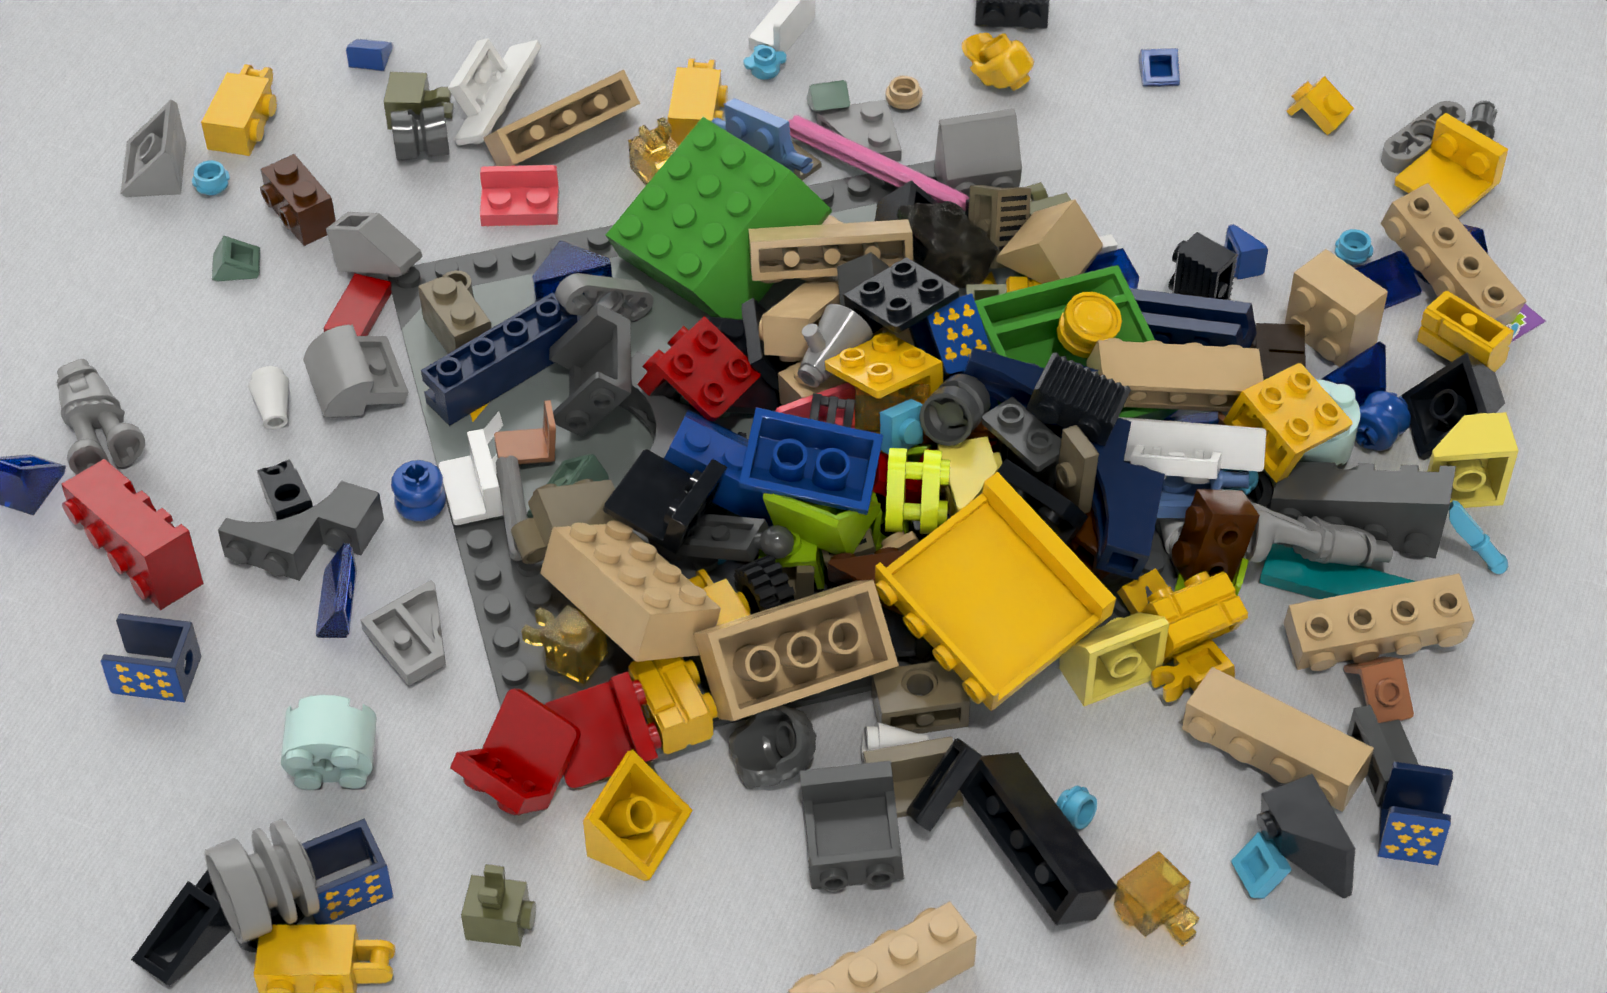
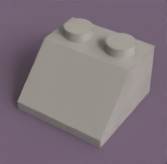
M1015 109L939 120L934 162L937 181L966 194L968 197L970 196V185H987L999 188L1020 187L1022 162Z

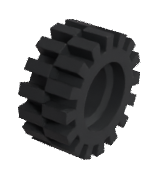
M764 556L735 569V588L745 596L751 614L796 600L793 596L795 594L793 586H789L787 574L782 573V566L779 562L776 563L773 556Z

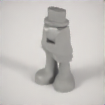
M78 359L61 366L57 370L59 377L57 379V388L59 390L61 417L64 423L74 430L78 440L71 446L67 454L70 469L77 475L103 459L109 462L105 451L98 441L94 428H102L108 450L117 466L127 467L134 463L145 447L144 435L137 426L130 423H122L125 411L121 409L120 402L111 394L97 370L93 366H89L88 361L85 359Z
M1252 503L1260 516L1246 550V559L1249 561H1263L1275 543L1290 544L1294 552L1301 554L1304 559L1317 561L1322 564L1336 563L1349 566L1361 564L1363 566H1370L1373 561L1390 563L1392 559L1393 547L1387 541L1376 540L1370 532L1363 529L1332 524L1323 521L1317 516H1313L1310 519L1299 515L1296 520L1272 511L1263 505Z

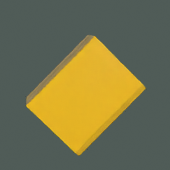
M634 750L627 751L583 819L587 857L647 881L651 879L693 810Z

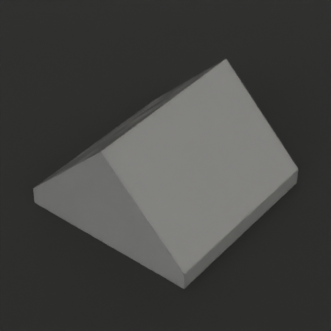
M173 100L166 103L127 141L120 194L126 197L181 195L186 139L178 105Z

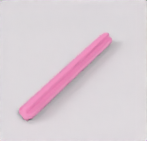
M795 115L792 120H788L791 137L897 188L912 180L948 212L956 216H961L966 211L965 204L966 200L969 199L966 194L799 115Z

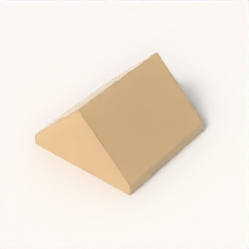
M1074 199L1034 212L997 255L996 262L1044 284L1083 274L1102 251L1103 243Z

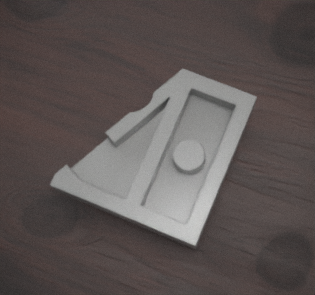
M887 100L850 104L846 108L816 111L818 125L822 127L827 125L831 130L896 162L901 161L902 150Z
M432 580L360 619L364 633L408 686L446 665L435 583Z

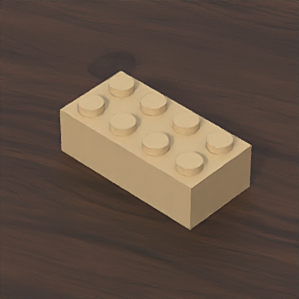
M613 520L607 524L597 525L574 523L572 526L552 528L540 574L636 662L699 655L693 633L716 626L721 607L707 596L705 590L695 586L681 574V570L677 566L670 564L658 554L654 546L643 541L632 531L631 527L620 521Z
M874 580L853 581L693 633L711 695L717 708L718 718L721 720L736 721L899 666Z

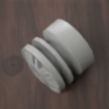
M283 819L270 824L273 846L262 829L258 828L252 831L254 853L251 855L247 854L244 847L235 838L205 849L206 866L216 896L232 932L241 944L272 931L271 908L276 907L281 917L288 924H292L297 920L294 900L302 913L307 917L319 912L320 906L316 891V878L304 847L296 839L291 828Z

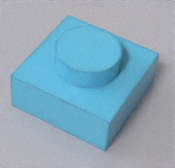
M909 399L880 412V434L883 435L881 451L889 454V448L909 449L923 442V429L919 416L922 403Z
M1258 832L1231 860L1251 898L1264 899L1292 871L1289 863L1281 855L1273 839L1267 841L1261 832Z

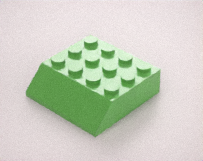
M702 117L606 233V237L619 257L708 315L743 320L742 303L752 298L759 303L774 284L752 281L748 229L822 225L832 210L790 169Z
M1119 265L975 300L992 352L1025 363H1033L1042 368L1046 367L1052 353H1058L1060 357L1065 356L1068 361L1073 360L1087 367L1086 361L1088 358L1073 355L1066 350L1059 341L1056 330L1059 318L1073 296L1082 292L1103 294L1116 304L1121 313L1122 324L1115 338L1125 342H1147L1155 339ZM1123 407L1119 417L1163 420L1178 411V409Z

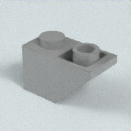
M347 212L326 228L338 271L355 272V274L360 275L380 273L386 274L388 277H399L408 273L409 268L423 257L421 250L380 213Z

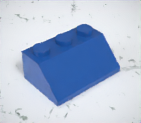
M756 407L738 487L867 515L883 435Z
M687 410L664 459L691 475L696 469L703 472L712 458L727 466L717 496L712 502L741 517L765 519L768 526H773L763 500L764 493L738 487L748 439Z

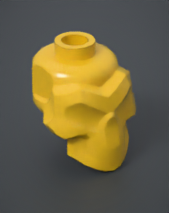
M986 32L972 35L962 42V51L972 62L970 70L986 86H994L998 89L1010 86L1012 91H1014L1031 79L1028 73L1034 66V59L1021 41H1010L1005 33L993 38L990 33Z

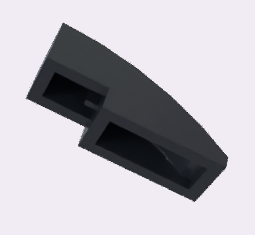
M208 869L196 886L187 881L131 959L168 986H171L190 971L231 931L216 896Z

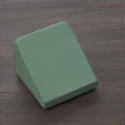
M839 80L811 84L807 94V104L813 111L849 107L850 99L847 82Z
M223 236L213 253L212 280L257 279L260 267V247Z

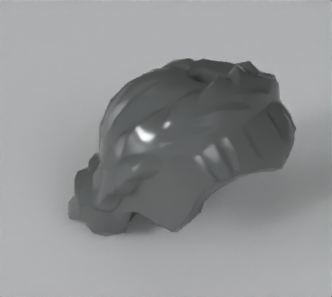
M780 705L751 716L743 726L735 728L734 732L729 736L728 742L731 755L735 759L738 775L746 787L752 788L762 785L775 786L783 780L792 779L800 774V771L809 765L813 757L817 736L813 730L812 722L803 711Z

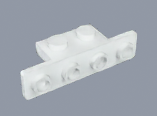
M489 38L476 42L448 87L455 100L467 115L466 120L454 138L458 146L470 143L480 144L484 142L483 138L492 133L493 126L499 116L505 112L506 105L511 96L518 90L525 73L534 64V58L541 48L538 40L511 46L503 59Z
M1118 417L1131 421L1124 461H1131V464L1142 465L1151 470L1164 473V479H1166L1167 475L1182 476L1185 482L1205 484L1209 482V479H1217L1220 469L1261 472L1264 469L1267 431L1264 428Z

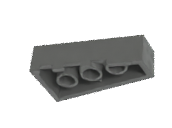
M1298 462L1287 478L1277 483L1275 482L1270 510L1296 520L1299 515L1310 519L1313 516H1317L1323 521L1332 524L1360 528L1370 532L1376 540L1387 541L1394 551L1436 559L1450 506L1456 466H1440L1439 472L1419 471V465H1401L1400 471L1375 470V464L1358 463V466L1351 469H1338L1335 463Z

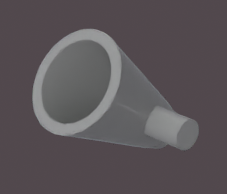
M827 305L818 326L816 324H808L802 329L808 349L797 372L799 378L805 384L815 388L820 383L826 381L832 373L825 370V360L840 354L844 349L854 348L873 338L872 330L867 322L856 312L843 305Z

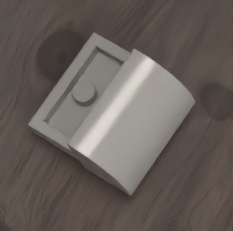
M353 324L342 325L322 333L308 346L303 361L324 417L363 416L367 404H405L409 392L387 336H357Z

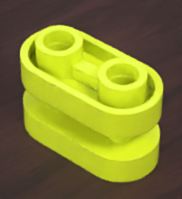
M889 448L885 532L903 533L904 520L920 521V534H930L947 521L948 501L940 500V486H949L950 460L942 459V450H924L923 462H907V448ZM906 479L922 480L921 504L905 503Z

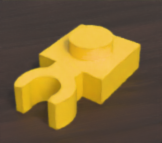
M1210 639L1174 655V666H1160L1151 672L1152 686L1157 688L1166 684L1162 687L1163 699L1165 702H1171L1179 699L1184 690L1189 687L1195 692L1212 667L1235 678V665Z

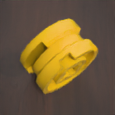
M1097 292L1079 293L1068 302L1059 318V324L1056 328L1058 339L1063 347L1073 355L1088 358L1098 340H1106L1117 336L1122 324L1121 313L1116 304L1103 294Z

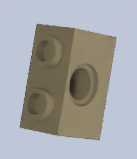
M936 659L927 663L897 666L873 674L871 697L877 722L920 734L969 727L970 698L963 689L962 682L964 681L953 669L950 671L945 670Z

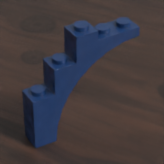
M973 347L963 374L977 378L985 385L990 397L1003 403L1013 396L1026 408L1045 368ZM1090 368V370H1091L1092 372H1093V371H1097V372H1098V370L1093 369V368ZM1118 418L1105 446L1096 442L1091 443L1099 453L1091 505L1094 511L1098 538L1096 568L1138 580L1150 557L1165 474L1142 465L1124 462L1131 421ZM1044 423L1062 439V431L1066 428L1057 424Z

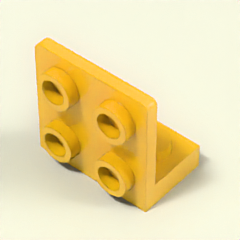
M1444 113L1436 120L1430 149L1395 177L1394 185L1410 193L1428 183L1454 215L1459 218L1500 183L1508 148L1451 115Z
M889 332L877 334L871 340L854 348L844 349L840 354L825 360V370L875 398H882L896 391L908 399L924 404L943 383V361Z
M1297 363L1243 390L1223 420L1228 426L1264 428L1267 431L1264 469L1276 483L1289 476L1305 452L1347 431L1353 424L1352 420L1301 363Z

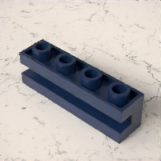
M1130 288L1154 339L1161 341L1163 344L1184 345L1187 343H1200L1203 346L1224 347L1227 345H1240L1243 348H1250L1257 334L1252 303Z
M553 292L423 368L421 370L422 381L430 388L424 392L426 403L449 426L554 364L555 362L549 360L550 347L578 322L577 315L569 314L556 299Z

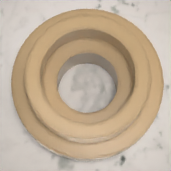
M898 76L890 82L886 89V100L892 107L907 110L916 107L922 101L923 91L918 81L913 77Z

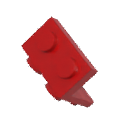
M704 316L690 330L683 326L668 341L667 344L671 347L668 351L663 353L659 349L646 361L642 367L647 373L637 385L650 396L666 380L708 421L713 422L735 403L759 379L761 374L751 367L748 357Z
M629 672L613 676L608 682L544 704L576 725L581 732L580 739L563 774L564 780L570 788H578L612 776L627 751L634 750L646 763L653 762L658 758L656 749L662 748L657 728L654 722L646 724L641 709L642 706L647 705L645 693L639 679L631 681Z
M511 689L503 700L481 749L456 752L450 769L462 776L464 784L469 788L485 792L498 801L497 806L509 814L520 816L524 813L548 809L577 746L581 732L576 725L525 691Z

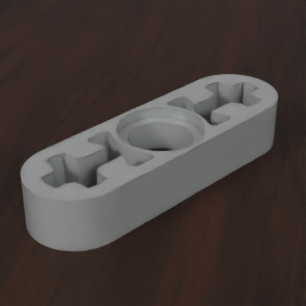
M1442 101L1432 106L1385 141L1381 157L1382 165L1391 172L1401 173L1431 147L1432 139L1421 140L1415 137V134H1427L1433 138L1436 120L1444 113L1464 123L1466 118L1465 109L1460 104L1452 101Z
M581 273L567 276L560 282L555 292L556 299L569 314L584 316L598 303L630 319V321H635L645 316L651 309L654 301L651 293L639 281ZM611 292V294L604 301L599 303L602 297H604L607 293Z

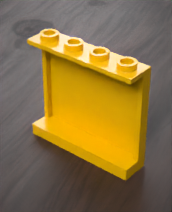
M998 472L984 481L983 492L888 567H885L881 562L875 566V587L881 600L888 606L894 604L904 615L903 621L909 631L918 639L924 637L934 648L932 652L938 663L947 671L953 669L964 681L962 686L967 695L977 704L983 702L991 712L1110 617L1116 602V597Z

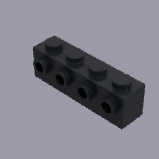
M1018 752L982 756L959 789L1055 925L1096 920L1118 889L1114 881Z

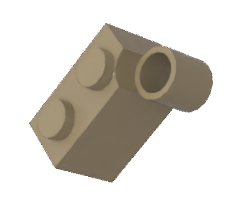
M451 271L442 277L418 286L423 319L448 354L491 329V321L474 299L472 281L466 272Z
M583 479L572 485L557 486L556 484H546L537 488L528 501L533 517L520 521L511 529L523 563L534 564L544 560L553 527L572 526L574 523L597 525L607 524L613 520L618 521L603 511L605 502L615 490L612 480L594 482L592 479Z

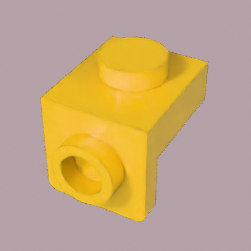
M1324 76L1313 85L1307 81L1291 95L1295 102L1286 112L1292 116L1302 108L1328 135L1355 108Z

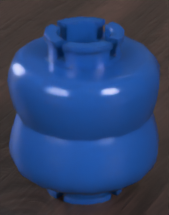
M1378 390L1369 394L1364 404L1359 407L1360 421L1355 441L1359 445L1364 444L1363 447L1366 449L1383 451L1391 448L1397 437L1403 434L1411 424V414L1406 401L1401 396L1398 398L1397 394L1393 392Z
M412 460L402 464L394 472L391 478V489L394 493V505L401 516L415 522L426 521L434 518L442 511L446 504V492L443 488V475L437 466L424 460Z

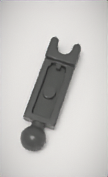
M703 514L676 554L647 538L649 544L654 546L657 553L664 559L682 561L684 556L753 562L760 549L766 556H773L777 560L789 555L794 546L793 534L786 527L780 525L768 526L765 519Z

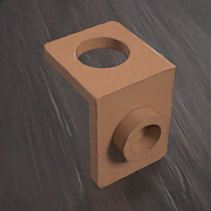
M551 400L544 401L543 428L494 433L497 458H507L512 455L518 459V464L555 461L556 425Z
M1383 656L1369 662L1353 663L1344 666L1345 673L1360 675L1366 705L1372 706L1378 723L1398 719L1401 721L1413 717L1414 711L1402 658Z

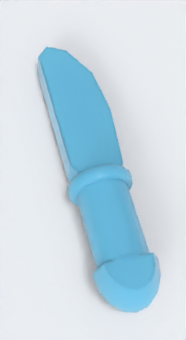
M1452 500L1449 506V520L1456 532L1470 545L1473 551H1476L1487 563L1489 570L1496 574L1504 573L1508 569L1506 556L1496 549L1491 543L1490 537L1483 533V530L1458 501Z

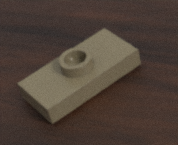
M1074 425L1062 431L1059 463L1056 465V489L1084 513H1088L1092 505L1099 453L1081 429Z

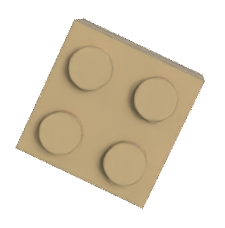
M1325 249L1294 272L1285 324H1304L1305 343L1319 352L1326 360L1333 362L1345 371L1376 347L1388 291Z

